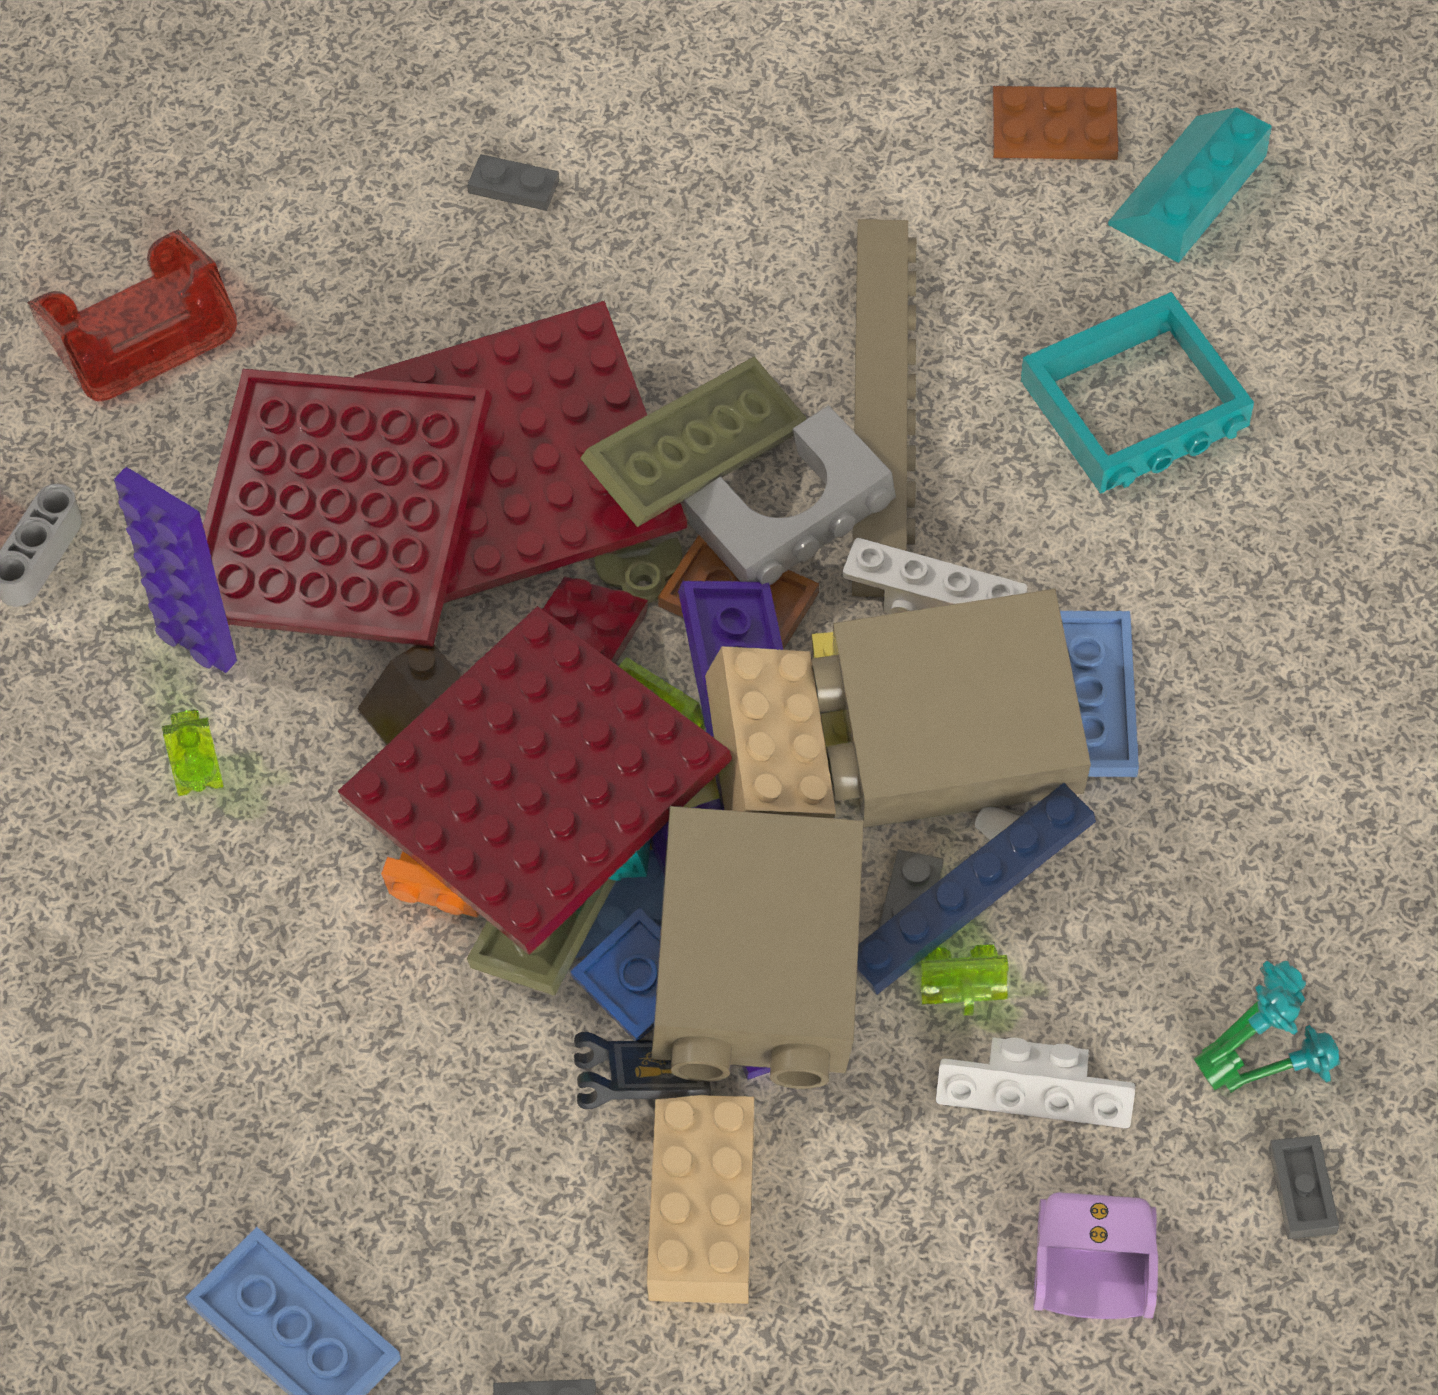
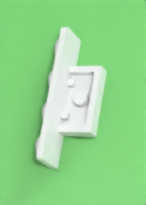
M861 538L854 540L843 568V577L845 579L884 589V612L889 614L1027 593V585L1024 583Z
M992 1037L989 1064L942 1059L940 1061L936 1102L941 1105L1128 1128L1131 1124L1135 1084L1132 1082L1087 1077L1088 1049L1075 1048L1069 1044L1048 1045L1027 1042L1021 1038L1001 1039Z

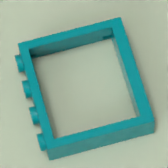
M1172 292L1023 357L1022 384L1100 494L1118 485L1126 488L1134 482L1136 477L1149 471L1153 473L1162 472L1175 459L1186 454L1191 456L1199 455L1207 450L1211 443L1224 437L1228 439L1236 438L1239 430L1250 426L1254 401ZM1170 331L1223 404L1108 456L1058 387L1056 381Z

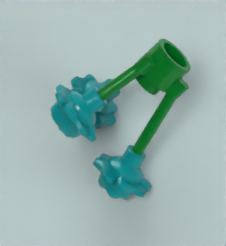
M1269 961L1263 963L1260 971L1264 975L1265 987L1260 984L1255 987L1258 993L1256 996L1258 1001L1215 1042L1202 1049V1053L1193 1058L1214 1091L1226 1085L1230 1093L1244 1084L1291 1068L1295 1072L1308 1067L1313 1073H1318L1327 1083L1331 1081L1329 1071L1340 1064L1339 1049L1332 1036L1327 1032L1318 1033L1313 1027L1308 1025L1305 1026L1304 1035L1306 1039H1303L1301 1049L1288 1053L1289 1058L1242 1074L1238 1073L1237 1070L1245 1065L1235 1049L1255 1033L1262 1034L1271 1026L1290 1032L1293 1035L1298 1032L1295 1019L1301 1010L1300 1006L1305 1001L1302 990L1306 986V981L1302 979V974L1299 970L1291 966L1288 961H1282L1275 966Z

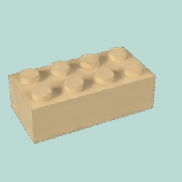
M722 646L707 671L705 678L714 738L726 746L732 756V760L719 772L724 810L834 818L836 809L810 651Z
M697 1095L655 1099L647 1263L648 1301L749 1304L755 1124L754 1097Z

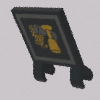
M579 1032L574 1037L575 1047H588L591 1049L588 1053L582 1054L578 1052L574 1054V1064L578 1068L589 1069L609 1060L610 1080L594 1072H582L578 1075L577 1085L579 1088L590 1087L595 1089L589 1094L578 1093L577 1104L582 1109H594L611 1100L668 1099L698 1095L711 1096L710 1082L691 1081L677 1077L671 1072V1060L651 1059L653 1040L607 1041L591 1032Z

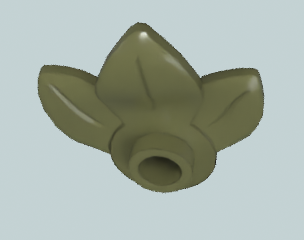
M676 537L667 539L656 547H653L648 541L618 549L616 550V555L602 554L596 556V572L606 584L621 588L622 591H627L633 596L647 599L648 603H652L658 600V596L666 585V580L673 575L682 561V547ZM640 581L651 583V585L644 587L637 586L636 584Z

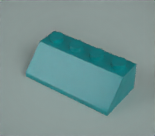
M1237 107L1196 116L1111 217L1108 225L1179 263L1267 156L1272 125Z

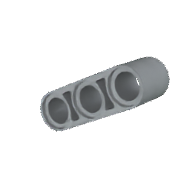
M56 483L42 488L0 550V599L8 606H24L37 596L81 527L82 518L74 492L67 485Z

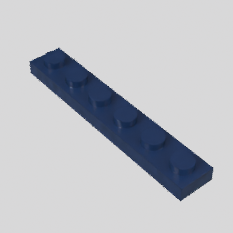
M1065 783L1061 784L858 944L857 960L858 976L878 995L1096 822L1094 812Z

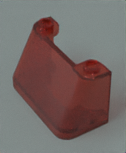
M179 229L159 238L149 248L147 261L152 273L151 277L88 308L78 311L74 301L61 291H51L27 302L34 320L80 389L90 399L101 402L110 400L225 343L235 333L237 327L236 314L215 261Z

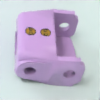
M1058 1192L1050 1195L1048 1199H1040L1037 1259L1034 1274V1310L1043 1311L1045 1309L1059 1314L1091 1319H1122L1138 1316L1153 1319L1158 1289L1156 1207L1150 1206L1142 1198Z

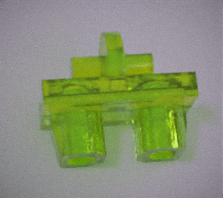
M195 709L173 713L171 715L172 724L162 726V732L178 796L187 795L192 790L201 792L205 790L206 786L214 789L223 788L222 774L208 717L200 719L199 711Z
M993 944L976 945L970 950V957L952 958L951 951L945 947L936 948L925 957V960H921L920 993L922 1005L961 1003L963 1016H973L974 1002L1008 999L1007 976L1009 964L1007 955H998Z

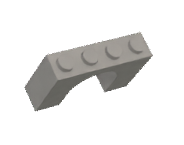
M829 405L793 428L798 455L826 484L821 498L808 510L785 518H773L758 514L742 501L721 476L684 500L690 525L740 582H760L762 585L769 582V585L773 584L780 578L782 573L800 561L810 559L819 548L836 537L846 535L855 524L872 513L882 511L891 500L896 498L892 472Z

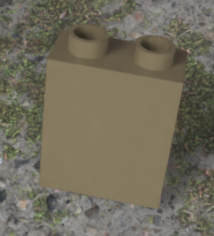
M1056 589L833 623V655L811 659L820 714L843 710L848 743L826 746L834 801L858 798L862 821H864L863 828L982 810L987 807H1001L1039 801L1063 783L1076 795L1084 794L1091 762Z
M670 806L651 1059L671 1060V1072L677 1077L691 1081L712 1082L723 1080L729 1077L731 1065L770 1068V1080L783 1087L795 1089H812L824 1086L829 1082V1072L846 1073L854 1042L864 821Z

